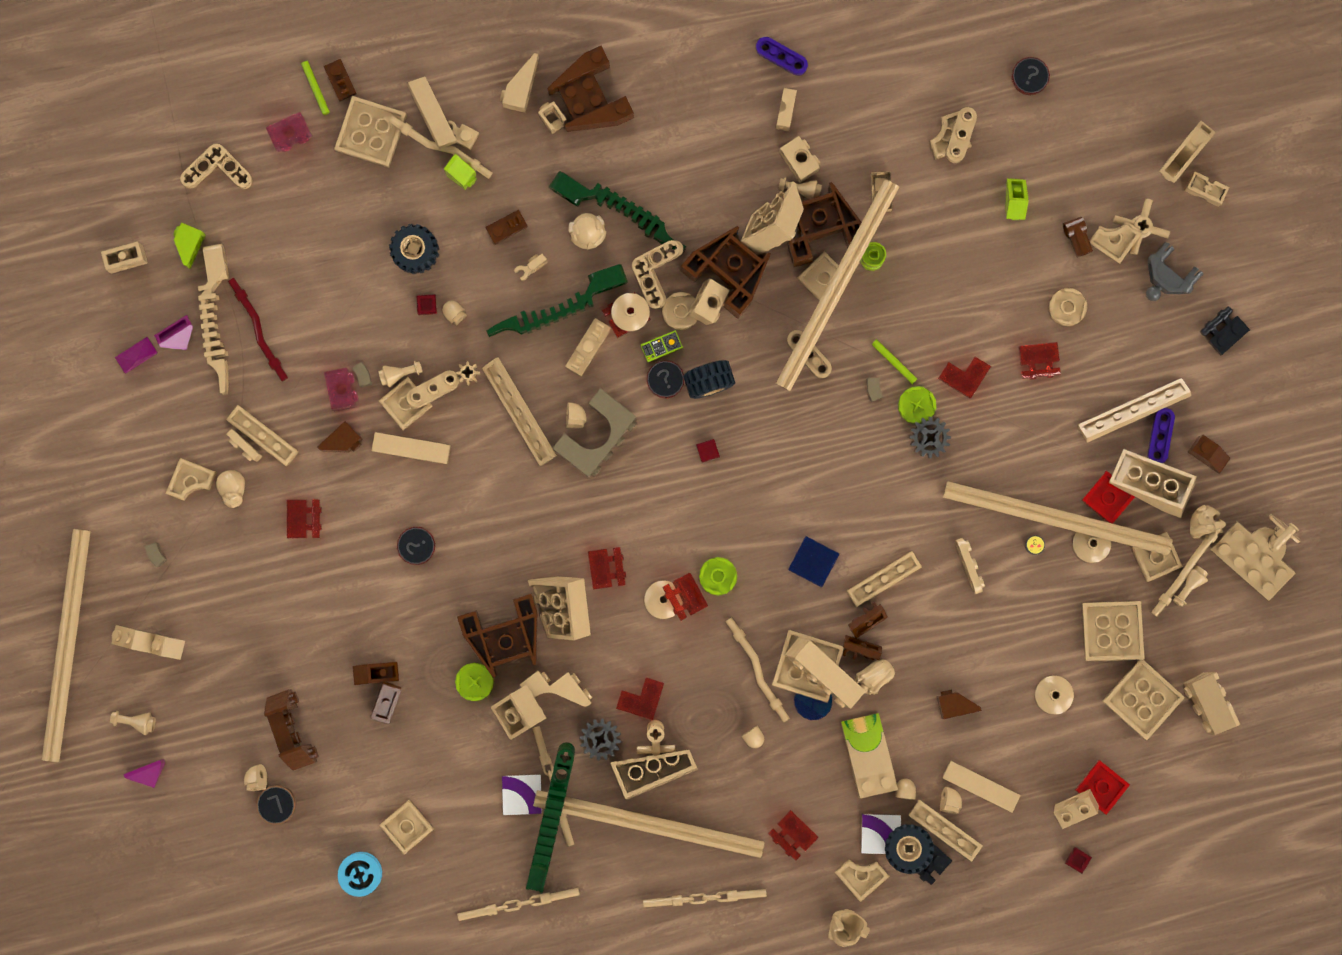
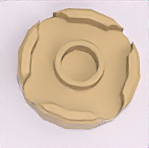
M1064 288L1057 291L1049 302L1051 318L1062 326L1078 324L1087 312L1085 298L1081 292L1073 288Z
M677 292L666 299V303L662 308V315L668 326L675 330H686L696 324L697 319L688 315L695 300L693 296L685 292Z

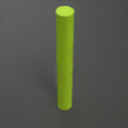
M304 61L301 63L322 114L327 115L330 113L309 62Z
M877 339L871 344L911 384L917 380Z

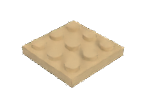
M352 96L334 150L389 168L401 134V130L391 124L389 120L392 116H395L404 123L407 113Z
M1141 601L1082 603L1085 661L1145 659Z
M788 630L772 686L828 703L830 695L828 696L824 693L817 682H812L803 670H799L785 656V653L801 637L814 643L839 666L844 649L843 646Z
M1138 660L1102 702L1147 741L1185 697L1144 660Z

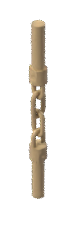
M540 726L532 729L540 753L539 758L544 774L549 777L551 782L553 765L550 754L547 753ZM545 765H550L551 771L548 770V773ZM562 813L560 817L561 828L566 845L571 846L574 845V841L567 821V814Z
M579 888L551 894L548 892L534 895L529 900L522 902L520 900L506 901L503 906L499 907L496 904H492L485 908L457 913L458 920L462 921L485 915H497L499 910L511 912L519 910L521 906L527 904L531 906L548 904L555 900L578 896L580 892ZM540 897L539 903H534L535 900H532ZM517 902L516 906L518 907L507 909V904Z
M766 889L738 892L737 890L718 892L716 895L699 893L684 898L682 895L669 898L643 900V906H683V903L687 902L691 904H704L710 900L730 902L738 901V899L767 897ZM726 894L727 899H721L720 895ZM703 896L702 900L704 901L693 902V897Z

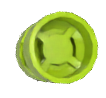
M870 242L860 260L862 267L869 271L879 269L886 259L884 246L877 242Z

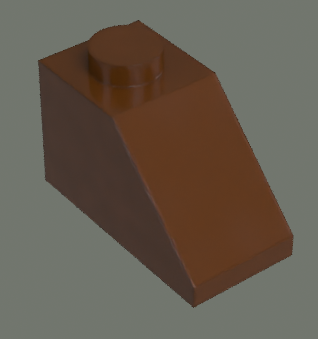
M344 421L317 448L322 452L349 453L351 450L353 452L362 445L360 442L363 439Z
M1205 435L1198 436L1188 451L1189 454L1218 474L1221 473L1230 460L1226 452Z
M387 662L353 666L354 685L399 681L398 663Z
M952 689L940 692L941 696H936L941 719L982 711L980 706L958 692L952 693Z

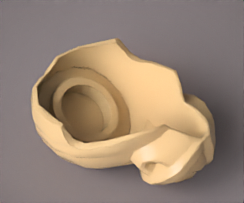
M235 470L222 472L216 481L217 490L222 496L224 504L229 508H235L243 502L245 479L241 473Z

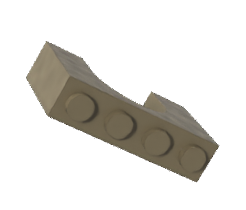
M601 388L591 399L589 406L609 422L611 433L608 441L597 449H586L564 433L553 447L556 453L588 478L591 476L595 477L601 470L600 464L610 459L613 455L611 450L615 445L619 447L625 440L623 435L627 430L631 432L637 424L635 422L637 417Z

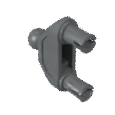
M1164 242L1155 254H1151L1148 257L1150 282L1155 285L1149 287L1146 291V297L1150 301H1157L1161 296V291L1164 294H1190L1193 291V285L1203 276L1201 270L1195 275L1199 269L1193 267L1183 279L1164 264L1165 259L1174 251L1173 246L1165 251L1170 245L1167 242Z

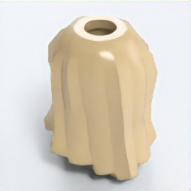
M876 660L856 674L855 682L857 684L861 683V687L866 691V694L875 695L878 694L882 686L893 679L895 671L887 660Z

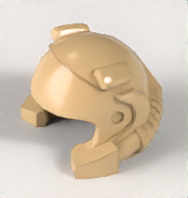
M589 213L576 217L574 222L569 223L571 241L576 246L587 250L599 246L606 236L605 223L600 215L596 217Z
M1210 505L1199 507L1191 517V537L1204 540L1206 534L1219 529L1221 531L1218 535L1224 533L1222 528L1226 526L1225 522L1214 521V519L1220 516V512L1210 507Z
M848 909L839 910L832 916L828 937L830 940L833 939L839 946H852L858 942L860 936L866 938L870 928L867 927V922L854 911Z

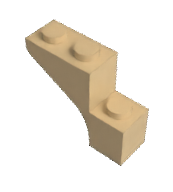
M1200 121L1159 171L1162 173V176L1166 180L1175 183L1213 137L1215 131Z
M116 625L112 633L111 644L181 660L185 641Z
M537 671L520 684L521 687L527 685L534 698L543 693H554L584 707L592 703L590 699L593 697L586 688L584 690L581 689L578 685L581 681L575 673L571 675L568 672L552 685H549L548 682L551 680L547 674Z

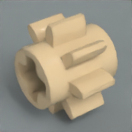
M469 361L466 362L465 366L459 364L461 370L456 372V375L462 376L459 382L461 383L465 380L468 386L470 381L477 383L475 377L480 375L479 371H475L477 365L470 366ZM467 369H470V371L473 372V374L469 375V378H467L466 375L463 374L467 372Z

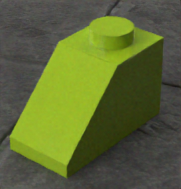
M454 154L444 168L446 176L464 190L468 186L472 187L477 179L476 172L456 154Z
M1007 178L1006 219L1025 220L1029 202L1026 180Z
M181 222L180 226H177L174 231V242L183 265L191 269L206 234Z

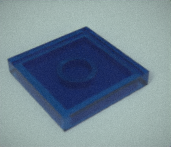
M805 536L788 570L822 588L839 553Z

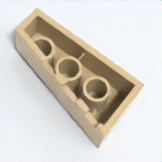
M799 637L785 653V656L799 670H803L812 682H817L821 686L820 689L828 696L831 694L835 698L834 702L841 708L847 707L851 709L866 692L808 639Z
M690 750L610 762L626 800L698 770Z

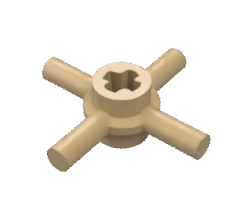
M1145 199L1141 215L1136 216L1133 220L1117 215L1113 219V223L1123 225L1127 221L1139 230L1140 226L1138 225L1140 223L1143 224L1142 227L1144 229L1140 230L1142 234L1130 251L1133 255H1138L1142 238L1154 234L1168 239L1170 231L1154 227L1152 221L1148 218L1153 202L1151 199Z

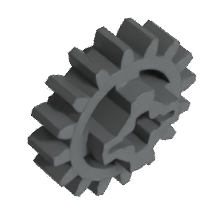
M931 416L928 417V421L921 418L922 423L915 422L917 428L910 429L914 432V435L909 436L910 439L914 440L910 445L916 446L914 451L916 453L921 451L922 457L926 453H928V458H932L933 453L936 457H939V451L945 453L946 451L943 447L950 446L946 442L947 439H951V436L946 434L950 429H944L946 423L942 422L939 424V418H936L935 421H933ZM933 424L936 427L927 429L925 425ZM919 432L921 433V441H920V442H918V433H919ZM941 432L943 436L942 442L939 441V434ZM927 433H934L933 441L926 442V439L928 438L926 436ZM928 445H933L936 449L926 450L924 448Z
M603 718L600 723L594 719V725L587 723L588 729L581 730L585 735L579 738L584 740V743L580 744V746L586 747L584 753L590 752L591 759L596 755L597 761L600 760L601 756L607 760L608 754L614 756L613 750H619L616 744L622 741L617 739V736L621 735V733L615 732L617 726L611 727V721L605 724ZM595 727H603L600 732L595 733L591 731ZM609 730L613 734V742L610 741L607 734ZM605 731L604 740L606 742L601 743L596 748L597 739L595 737L600 736ZM588 737L593 741L592 749L588 745ZM606 746L607 748H610L606 752H598L599 749Z

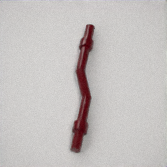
M235 278L230 279L228 283L235 292L234 296L238 302L241 301L252 319L257 344L268 359L271 369L275 370L282 382L288 379V376L281 367L282 363L278 357L275 358L264 340L260 318L248 300L247 293L244 289H241Z

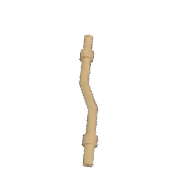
M395 116L390 118L389 122L399 128L401 133L406 136L409 135L425 147L458 155L475 172L478 171L488 179L493 174L482 166L480 161L477 159L473 160L456 147L447 146L438 149L435 142L428 140L412 129L413 126L407 122L403 123Z
M1221 529L1204 536L1205 539L1193 553L1168 591L1165 594L1163 593L1158 599L1159 602L1151 614L1158 617L1164 607L1171 603L1173 595L1185 581L1191 569L1211 542L1214 543L1218 538L1217 535Z
M733 618L728 619L726 623L734 633L733 637L737 642H740L752 661L757 684L769 700V705L773 711L776 710L782 721L786 722L790 718L783 709L780 699L775 697L765 682L758 655L745 638L746 634L744 631L739 629Z

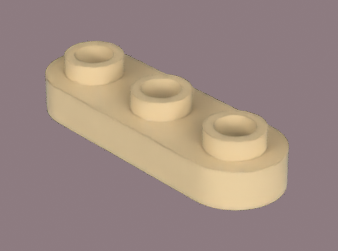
M970 107L962 108L956 118L946 150V157L952 163H958L963 160L977 119L975 110ZM969 114L971 118L966 119L964 115ZM960 131L965 133L964 137L959 136ZM953 150H959V155H955Z
M794 330L788 335L787 342L792 350L796 346L793 339L795 337L800 338L803 333L800 330ZM814 346L812 350L813 357L808 358L805 365L816 377L826 378L830 375L832 366L817 347ZM824 366L826 368L825 372H819L818 367Z
M445 371L408 392L406 397L407 404L411 408L418 409L455 390L459 384V376L454 371ZM451 377L453 382H447L446 378ZM435 386L437 390L431 391L430 387ZM418 395L420 399L414 400L413 396Z
M963 538L955 540L959 556L974 594L983 592L982 588L985 587L982 577L977 575L976 569H978L975 558L972 559L969 551L972 550L969 541H965Z

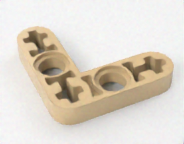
M220 144L211 145L180 177L181 183L185 187L195 188L218 166L241 189L249 188L253 182L251 175ZM215 149L218 151L221 149L220 157H218L217 155L214 156L215 154L213 151ZM208 155H209V157L212 158V160L214 161L213 164L211 163V161H210L208 158H206ZM202 161L208 162L209 165L205 171H200L198 168ZM228 162L235 163L233 171L225 169V165ZM194 168L200 174L199 177L192 171ZM238 171L243 177L248 176L246 178L247 183H240L241 180L236 175ZM188 175H189L190 177L193 176L192 179H193L194 181H193L192 183L187 182L186 177H187Z
M668 241L635 258L632 262L635 276L651 308L659 309L666 303L665 293L654 269L674 260L682 254L683 245L679 241ZM672 246L677 247V249H675V253L669 252L666 254L665 251L672 249ZM656 252H659L662 256L659 263L655 262L653 258ZM640 262L645 263L643 269H639L638 267L641 264ZM648 277L653 280L651 288L645 285V280ZM656 297H660L658 303H654L653 301L656 299Z

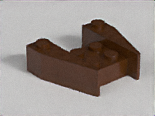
M602 45L584 53L547 88L549 96L557 92L560 93L573 120L565 124L566 132L618 126L634 118V112L627 97L624 96L608 104L594 76L610 68V62Z
M832 182L829 183V194L802 201L804 210L796 227V234L788 241V251L793 267L812 262L813 256L808 242L842 232L848 249L862 223Z
M738 226L693 251L680 268V271L694 283L709 268L735 291L725 302L724 308L737 319L751 305L771 255L768 252L761 259L735 238L739 231Z
M532 593L513 599L518 618L482 629L477 610L457 616L462 635L493 678L497 676L494 666L529 655L533 665L537 663L538 611Z
M288 689L266 698L264 716L267 717L280 752L278 754L279 757L294 771L316 763V758L319 755L316 747H312L311 744L300 746L302 742L301 736L298 731L295 732L293 714L288 712L298 708L297 703H299L296 692Z

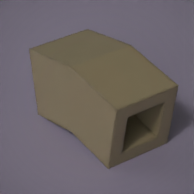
M362 362L352 368L357 376L360 387L372 385L370 373Z
M867 378V393L871 402L883 398L880 390V378Z
M155 542L145 546L148 558L155 567H160L167 561L161 552L159 543Z

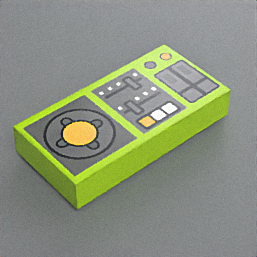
M676 330L640 345L648 363L683 349Z

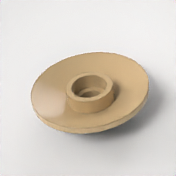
M627 293L615 300L611 314L614 323L620 329L636 331L647 323L650 310L648 303L643 297L634 293ZM633 308L634 313L628 314L627 309Z
M1076 532L1073 538V549L1081 560L1088 563H1096L1106 558L1109 554L1111 541ZM1091 540L1096 541L1095 547L1090 545Z
M658 581L647 589L644 602L646 609L652 616L659 619H668L679 612L682 607L683 597L680 589L674 583ZM661 596L667 597L666 603L660 602Z
M1060 676L1046 677L1036 687V702L1046 713H1063L1073 702V688L1066 679ZM1055 691L1059 694V697L1057 699H1054L1052 697V694Z

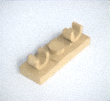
M595 318L565 367L582 377L610 332L611 327Z

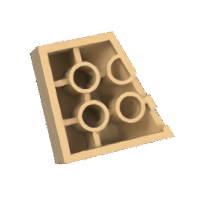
M792 181L788 185L786 192L780 191L776 194V198L771 204L765 203L751 215L741 243L757 256L767 253L770 249L780 246L787 240L790 241L795 236L796 227L804 210L795 182Z
M556 576L528 580L529 586H533L536 594L534 596L535 603H539L542 612L540 617L547 638L577 640L591 635L584 578Z
M1203 672L1184 682L1185 688L1183 690L1189 699L1191 698L1195 704L1193 705L1195 713L1202 717L1204 730L1207 733L1210 732L1211 735H1216L1239 726L1240 723L1232 705L1228 700L1225 701L1224 699L1226 697L1224 687H1221L1216 681L1219 679L1217 672Z

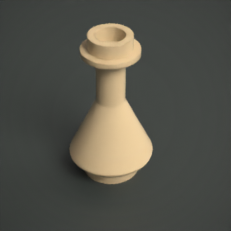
M786 177L784 179L781 178L778 190L783 192L784 189H788V185L791 182H787ZM817 180L796 184L798 192L808 200L819 197L822 185L817 184Z
M414 361V365L404 368L383 366V370L378 371L382 385H387L389 388L404 375L415 372L420 375L419 373L423 372L420 361Z
M1195 565L1186 578L1185 587L1178 596H1173L1174 599L1172 601L1180 607L1186 605L1187 603L1184 600L1189 593L1208 582L1206 578L1208 573Z
M119 711L112 712L110 723L114 726L117 723L129 724L143 735H147L148 732L152 733L154 731L156 718L152 717L150 712L128 717L119 715Z

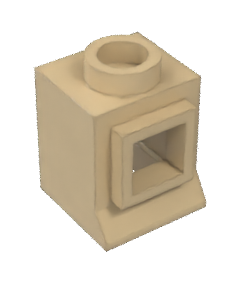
M554 101L552 103L547 102L540 107L538 114L551 134L565 126L567 119ZM554 112L558 119L550 123L546 117Z

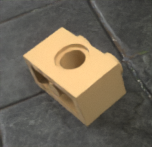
M800 136L782 146L779 150V153L799 183L808 179L820 169V161L816 155H811L809 152L810 146ZM803 155L806 161L800 163L796 160V156Z
M138 241L101 252L105 269L111 274L148 264L144 247Z
M712 279L705 280L688 315L705 325L715 323L720 316L719 310L721 306H724L728 300L727 294L729 289ZM708 298L713 302L712 308L707 303Z
M1089 789L1055 804L1054 814L1062 829L1098 814L1099 805Z

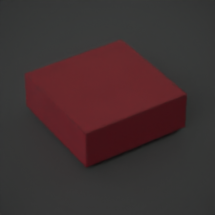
M435 294L416 296L418 315L437 314Z
M714 439L696 444L702 463L720 458Z
M1074 847L1065 864L1083 874L1092 857Z

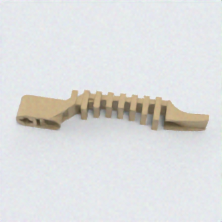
M223 244L203 247L208 282L206 285L198 286L199 292L202 293L198 296V299L201 302L199 309L202 311L200 319L203 321L201 329L204 330V333H202V338L205 340L203 348L206 349L204 357L207 359V364L212 366L218 374L220 393L227 395L229 387L228 363L225 359L214 360V358L228 356V351H225V349L213 351V349L224 346L220 340L212 341L213 339L220 338V333H217V331L211 332V330L218 329V324L210 322L217 320V315L209 312L218 310L217 305L210 302L219 300V295H216L214 291L222 280L229 279Z

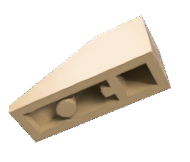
M534 53L507 84L506 90H502L500 101H502L504 108L526 113L539 61L538 54Z

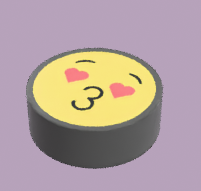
M1034 535L1026 540L1025 548L1028 553L1037 555L1045 549V542L1040 536Z

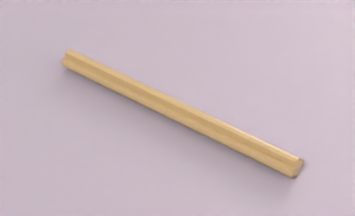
M884 180L776 384L791 391L899 189L898 185L889 180Z
M949 481L946 483L943 498L1164 555H1169L1173 539Z
M73 529L42 753L43 761L59 762L91 532L86 530Z
M537 790L533 806L544 809L548 792ZM565 797L562 813L759 858H761L764 848L763 841L570 797Z

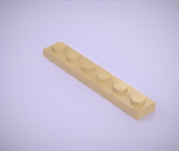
M499 357L493 359L482 369L538 464L542 466L557 455Z
M1181 378L1080 423L1078 428L1088 443L1190 397L1191 391Z

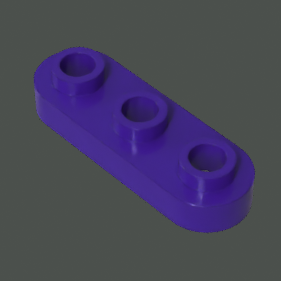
M762 37L757 41L756 51L763 58L796 76L806 72L808 62L805 57L769 37ZM766 45L769 49L764 51L762 46ZM782 54L785 56V59L780 60L778 56ZM800 64L801 68L796 69L794 65Z
M1163 408L1155 413L1147 453L1149 459L1159 463H1164L1168 458L1175 415L1169 408ZM1161 415L1167 417L1165 422L1161 420ZM1159 433L1163 435L1162 440H1159L1157 438V435ZM1155 452L1160 454L1159 459L1154 457Z

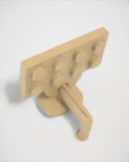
M1272 514L1269 515V518L1277 525L1274 529L1264 527L1251 533L1236 521L1211 547V551L1268 601L1296 574L1282 560L1286 552V542L1290 537L1295 542H1300L1299 537L1295 534L1299 529L1292 523H1289V526H1287Z

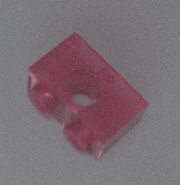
M301 112L266 127L278 152H286L293 145L306 143L312 137ZM294 130L295 133L292 137H286L287 131Z
M348 368L324 372L331 409L335 412L357 407L356 402L359 399L357 391H353L352 383H355L353 372H349ZM340 385L347 386V391L344 394L338 393Z

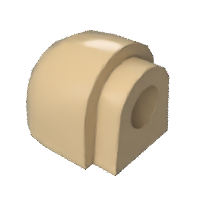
M448 301L444 304L442 309L443 315L451 324L454 323L457 326L467 317L464 313L465 309L456 301Z
M568 402L566 428L584 427L586 413L583 407L579 404Z
M758 725L742 735L746 744L751 748H759L764 743V735Z
M262 764L251 767L244 777L246 790L259 791L266 789L267 772Z
M907 778L899 780L895 797L915 799L916 786L914 782Z
M944 787L941 795L940 811L958 814L959 809H962L960 794L952 788Z

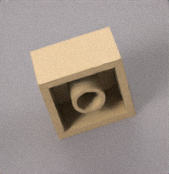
M527 685L491 706L510 740L546 719L543 710L539 707Z

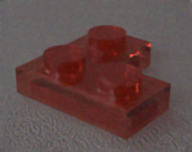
M976 356L965 372L948 362L938 379L971 399L991 366Z
M646 678L640 696L622 690L616 709L653 720L664 683Z

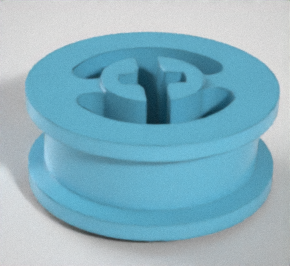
M355 852L342 861L338 869V882L341 888L349 895L356 897L372 893L382 879L380 862L375 856L367 852ZM361 860L370 865V867L363 864L358 866L359 871H364L365 873L362 876L363 882L369 878L370 874H373V881L369 886L358 888L351 884L350 881L360 884L362 880L360 876L356 877L358 872L357 866L352 869L350 875L347 874V868L350 863Z

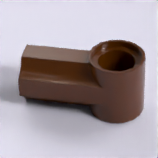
M1078 217L1064 222L1063 229L1065 235L1070 239L1076 257L1093 252L1086 234L1087 227L1084 219Z

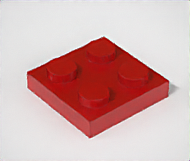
M1105 471L1081 501L1106 522L1113 524L1135 496L1110 484L1109 481L1112 475Z
M1098 760L1075 791L1080 794L1090 789L1099 805V810L1107 815L1130 784Z

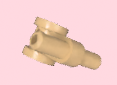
M659 720L650 721L647 725V738L652 742V746H638L637 754L660 755V753L676 752L675 745H660V741L664 738L663 723Z

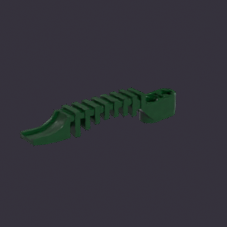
M559 171L549 185L553 192L577 207L582 201L596 199L597 205L600 207L605 200H608L606 204H608L607 208L609 209L617 203L616 211L618 213L621 212L623 207L625 208L624 216L627 218L631 212L634 213L631 217L632 222L636 223L639 217L642 218L638 224V228L643 230L647 222H650L644 236L649 238L657 226L658 230L653 236L654 240L661 244L674 240L666 232L665 223L660 220V217L657 215L655 217L652 216V213L648 210L647 212L643 211L641 206L636 207L632 201L629 203L627 198L624 196L622 198L619 197V194L615 191L612 193L608 187L602 189V185L599 183L596 184L594 189L589 190L565 173ZM683 245V252H682V253H684L685 250H686V246H685V245Z
M622 264L614 265L588 275L590 284L585 294L575 293L577 303L574 304L571 298L567 299L569 308L565 309L563 303L558 304L560 311L556 313L553 306L550 308L551 315L547 316L545 309L540 310L542 319L539 320L535 310L531 311L534 322L530 324L525 310L521 311L525 326L520 327L517 316H513L486 330L488 336L491 337L508 330L518 332L521 335L526 332L530 334L533 333L532 330L534 329L540 330L543 325L547 327L553 321L557 323L559 322L558 319H567V316L570 314L574 316L577 315L576 312L578 311L584 312L587 303L589 308L594 307L592 301L594 295L628 283Z
M569 742L562 743L557 751L526 890L530 889L543 893L575 757V747ZM563 769L567 773L559 774L557 771Z

